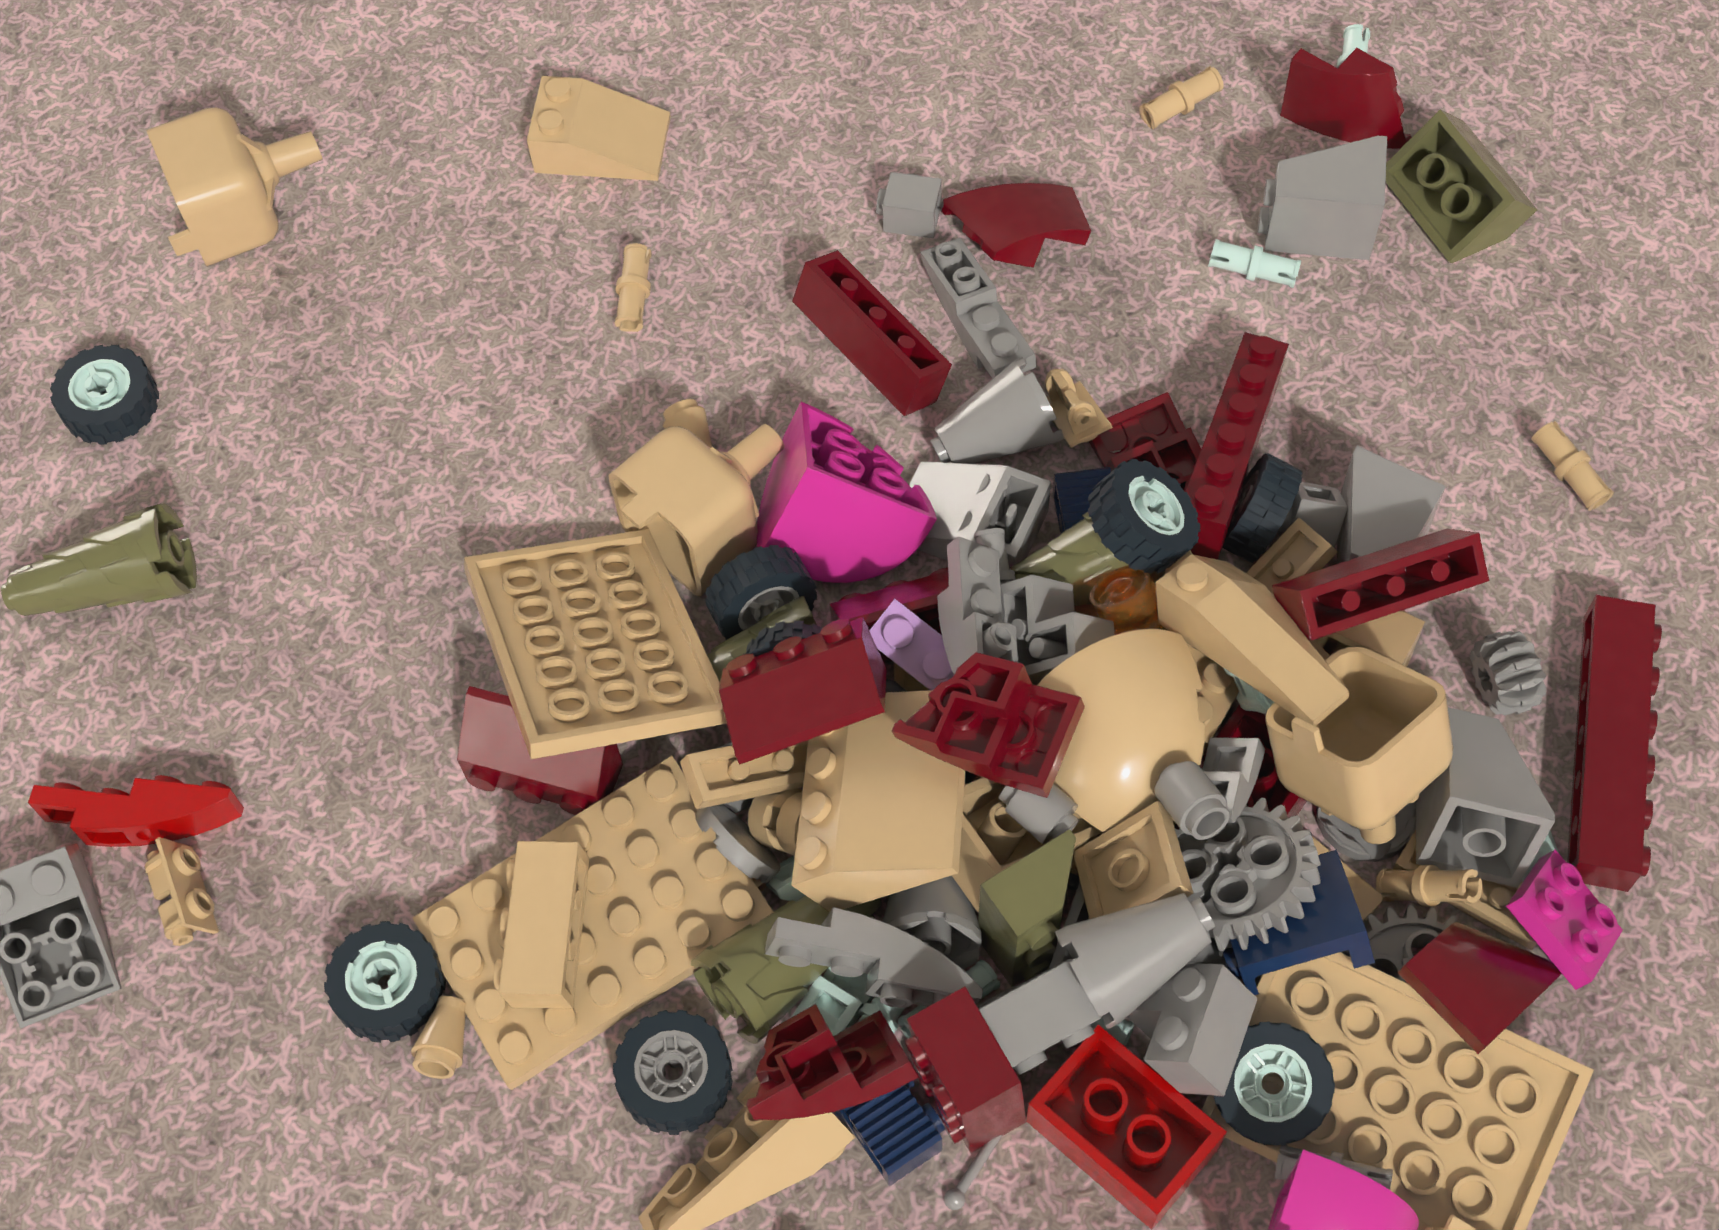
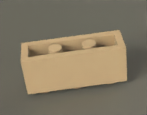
M517 841L516 856L508 862L506 879L507 886L511 890L509 908L503 909L500 919V932L502 939H505L503 958H498L495 963L494 986L511 1007L573 1009L590 860L579 842Z

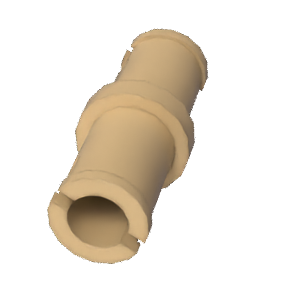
M1209 66L1204 71L1184 82L1176 81L1172 83L1167 92L1140 105L1139 111L1142 120L1149 128L1155 129L1158 125L1179 113L1183 115L1188 114L1194 110L1195 104L1223 90L1224 84L1221 75L1216 68Z
M633 243L626 245L624 248L622 276L616 281V293L619 295L615 326L619 327V330L627 332H638L643 328L645 299L649 297L651 283L647 280L651 250H647L645 245Z
M1556 421L1546 424L1532 436L1531 440L1534 444H1537L1556 468L1554 471L1556 477L1560 481H1567L1586 505L1588 511L1603 505L1613 496V490L1605 484L1589 464L1590 456L1585 450L1578 451Z
M1420 865L1415 870L1385 868L1378 873L1375 883L1376 890L1382 893L1383 901L1385 902L1416 901L1421 906L1430 907L1437 906L1440 902L1476 903L1482 894L1481 877H1476L1478 872L1474 869L1440 870L1435 865Z

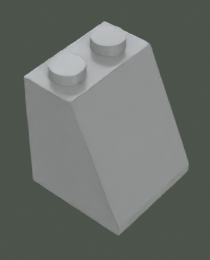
M1375 136L1278 161L1275 179H1266L1263 205L1269 206V208L1261 207L1259 213L1258 233L1265 234L1264 251L1370 260L1385 206L1387 136Z
M1357 445L1352 454L1341 490V495L1348 508L1337 539V564L1427 535L1446 486Z
M1448 707L1453 742L1452 761L1441 775L1419 793V798L1416 800V864L1435 865L1440 870L1474 869L1478 872L1476 877H1481L1482 880L1518 888L1555 822V813L1499 719Z

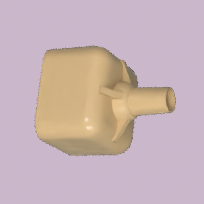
M217 107L205 108L146 130L175 202L188 227L184 231L169 236L168 239L177 256L198 249L207 267L266 245L273 240L278 232V218L273 208V200L279 178L323 160L311 131L265 145L241 134L237 122L229 112Z
M766 424L761 425L728 452H720L714 447L710 448L695 434L681 426L668 427L660 431L609 474L613 498L625 532L649 529L668 572L694 595L702 596L706 593L707 587L712 583L711 579L715 573L718 574L723 565L737 558V555L743 552L747 553L755 548L758 533L756 518L759 516V512L751 490V480L784 449V443L778 433Z
M1348 647L1338 650L1325 660L1349 690V698L1316 726L1296 717L1275 702L1267 710L1265 719L1276 772L1281 784L1288 791L1321 808V812L1329 816L1334 815L1348 824L1359 828L1361 837L1366 842L1383 844L1392 840L1396 835L1395 815L1408 803H1414L1419 798V793L1441 775L1452 761L1453 742L1446 692L1437 681L1370 649Z

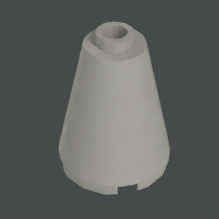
M1023 357L1013 361L934 428L938 437L930 441L941 463L951 461V463L976 464L1050 445L1064 439L1061 429L1053 433L1050 428L1051 421L1057 418L1033 372L1025 376L1022 373L1021 369L1025 368L1027 364Z
M952 875L889 895L882 922L915 936L941 952L963 970L977 961L980 956L979 948L982 946V933L973 905Z
M1182 893L1070 924L1055 933L1061 947L1065 946L1073 960L1069 961L1091 1004L1099 1017H1103L1104 1024L1109 1029L1122 1022L1212 942L1207 932L1215 928L1216 925L1200 898L1190 902L1186 894Z

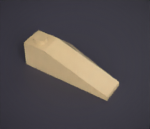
M1191 554L1156 581L1158 622L1161 626L1169 631L1182 634L1184 640L1189 645L1296 717L1316 726L1349 698V690L1268 588L1229 562Z
M755 1077L736 1098L744 1106L729 1125L723 1128L715 1124L704 1137L708 1144L696 1165L687 1163L680 1166L638 1217L643 1230H702L814 1175L826 1163L836 1160L855 1136L839 1111L805 1118L754 1120L746 1104L748 1099L754 1098L757 1095L760 1082L758 1077Z

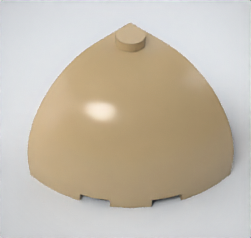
M1140 629L1105 638L1067 658L1036 685L1082 698L1085 708L1054 784L1078 804L1075 813L1103 833L1154 802H1160L1155 796V786L1160 774L1166 767L1174 763L1192 761L1201 765L1205 722L1199 721L1197 692L1202 691V684L1196 663L1182 634L1161 629Z

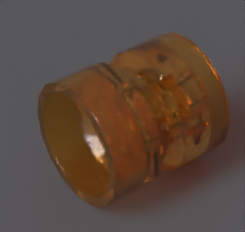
M1124 566L1104 575L1091 589L1089 600L1099 618L1114 621L1115 635L1140 629L1167 630L1158 622L1156 585L1150 574L1144 573V571L1139 569L1134 570L1129 566Z

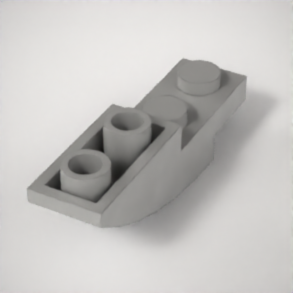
M959 237L921 251V259L936 294L977 368L985 367L992 379L1013 361L1021 357L1027 362L1025 368L1021 369L1022 373L1036 368L1035 353L998 303L995 285L962 239Z
M958 536L947 545L949 587L937 596L942 639L952 672L955 674L957 668L975 652L1018 663L1016 626L1003 622L999 551Z
M833 907L822 925L778 917L767 934L766 955L779 957L778 960L781 963L793 967H806L810 963L831 967V971L834 974L844 977H858L862 974H867L865 995L880 997V1002L887 1006L904 1008L916 1004L928 1007L964 986L976 1005L982 999L983 988L941 952L915 936L862 914Z

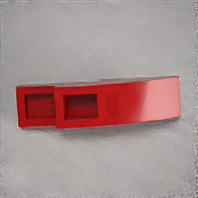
M165 775L155 776L154 780L135 778L130 794L115 788H103L101 792L84 791L76 785L65 782L55 783L54 787L34 785L28 800V804L45 822L70 824L69 827L85 845L105 847L156 844L155 839L158 837L171 841L192 837L242 817L244 810L243 805L231 788L223 783L204 781L201 785L185 784L179 779Z

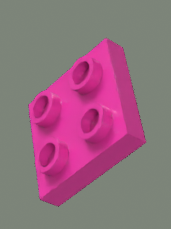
M1556 849L1539 858L1506 906L1575 990L1593 981L1623 931L1610 908L1597 900L1583 883L1579 871L1572 864L1567 863Z

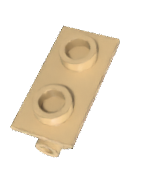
M1052 369L1047 373L1045 379V387L1049 395L1047 399L1057 418L1053 422L1058 430H1062L1063 437L1071 448L1080 443L1091 441L1099 434L1112 428L1111 423L1081 381L1074 384L1070 374L1064 369Z
M158 837L155 839L158 850H154L147 855L148 862H146L144 868L148 875L154 898L162 901L169 895L172 897L157 907L165 937L172 940L173 945L181 946L193 940L192 933L196 930L212 934L218 933L219 929L213 914L214 903L206 892L200 873L201 863L198 855L191 846Z

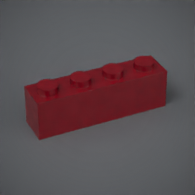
M838 250L805 262L792 302L903 416H907L937 402L952 364Z
M1446 528L1274 584L1272 589L1275 599L1306 638L1312 641L1488 582L1489 576L1480 533Z

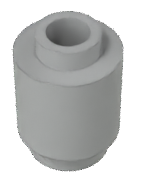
M1192 761L1174 763L1162 771L1155 786V796L1185 834L1193 835L1198 840H1205L1215 836L1226 826L1229 820L1227 801L1197 763Z
M1054 783L1048 798L1009 786H1005L999 796V799L1007 805L1005 811L1043 845L1069 829L1072 831L1079 821L1073 815L1078 804Z

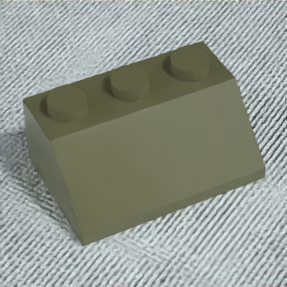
M1441 109L1386 163L1387 185L1450 263L1457 262L1506 240L1537 211V208L1463 120Z
M1070 829L980 885L978 923L983 938L982 946L1011 987L1049 969L1058 943L1055 932L1060 930L1076 841V837Z

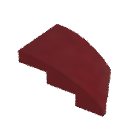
M1302 48L1291 58L1280 116L1319 134L1350 143L1375 136H1387V149H1401L1412 138L1411 134L1404 133L1400 117L1404 112L1402 99L1397 93L1398 84L1392 66L1359 48H1356L1338 68Z
M1011 183L987 186L945 198L940 207L944 215H955L964 223L962 232L978 243L981 250L992 260L1034 268L1045 238L1086 246L1091 233V228L1074 189L1069 186L1046 183Z
M1168 392L1108 417L1107 419L1111 423L1112 428L1089 441L1103 467H1110L1112 471L1123 461L1127 463L1130 459H1137L1140 462L1145 460L1151 462L1157 468L1161 467L1167 471L1170 477L1175 478L1181 484L1180 486L1185 492L1201 451V447L1191 427L1185 428Z
M975 652L957 668L952 678L941 682L928 694L929 701L906 722L902 719L897 721L892 728V733L895 738L965 771L1024 792L1048 798L1085 706L1080 696L1033 685L1022 663Z
M1454 922L1442 931L1398 972L1477 1054L1483 1051L1562 974L1552 961L1459 922Z
M815 1004L768 1031L764 1044L766 1052L759 1061L756 1071L760 1082L756 1097L748 1099L746 1106L754 1120L805 1118L865 1103L892 1092L919 1077L880 1010L833 1036Z

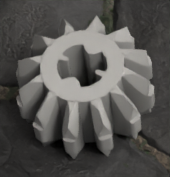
M1508 631L1485 636V639L1475 642L1474 650L1470 653V660L1473 664L1470 672L1475 677V687L1481 692L1482 701L1485 704H1489L1492 712L1496 715L1503 714L1504 716L1513 713L1517 715L1530 711L1531 707L1541 704L1542 697L1546 695L1547 688L1543 682L1546 674L1541 668V658L1537 657L1534 644L1531 641H1527L1520 631Z

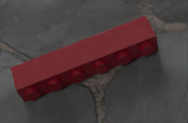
M1244 332L1186 492L1192 499L1193 507L1197 510L1198 523H1200L1198 542L1191 549L1193 555L1216 560L1219 558L1279 384L1289 346L1288 343L1277 341L1267 336Z
M1595 595L1583 619L1567 863L1572 864L1579 871L1584 884L1629 892L1640 876L1645 877L1647 875L1651 861V848L1644 846V830L1649 829L1653 816V801L1646 799L1647 784L1649 785L1653 779L1656 762L1655 756L1648 754L1649 740H1652L1655 735L1658 721L1657 711L1650 710L1651 696L1655 695L1660 678L1659 667L1653 666V653L1658 651L1662 636V626L1655 624V604Z

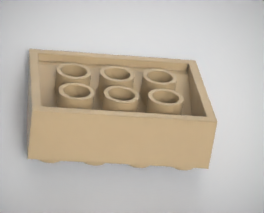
M932 690L887 692L885 695L884 713L808 740L791 886L829 912L833 907L843 910L959 873L965 770L895 738L892 733V728L897 721L902 719L906 722L929 701L928 694Z

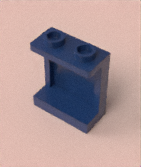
M1337 849L1318 855L1321 865L1317 868L1321 883L1312 886L1316 898L1314 902H1301L1304 912L1303 919L1287 915L1285 917L1288 927L1287 933L1271 927L1267 929L1269 943L1264 944L1255 934L1249 936L1246 950L1241 949L1237 939H1230L1232 947L1223 951L1228 970L1237 979H1243L1245 987L1254 995L1259 994L1255 982L1257 976L1342 951H1348L1354 969L1375 963L1368 934Z

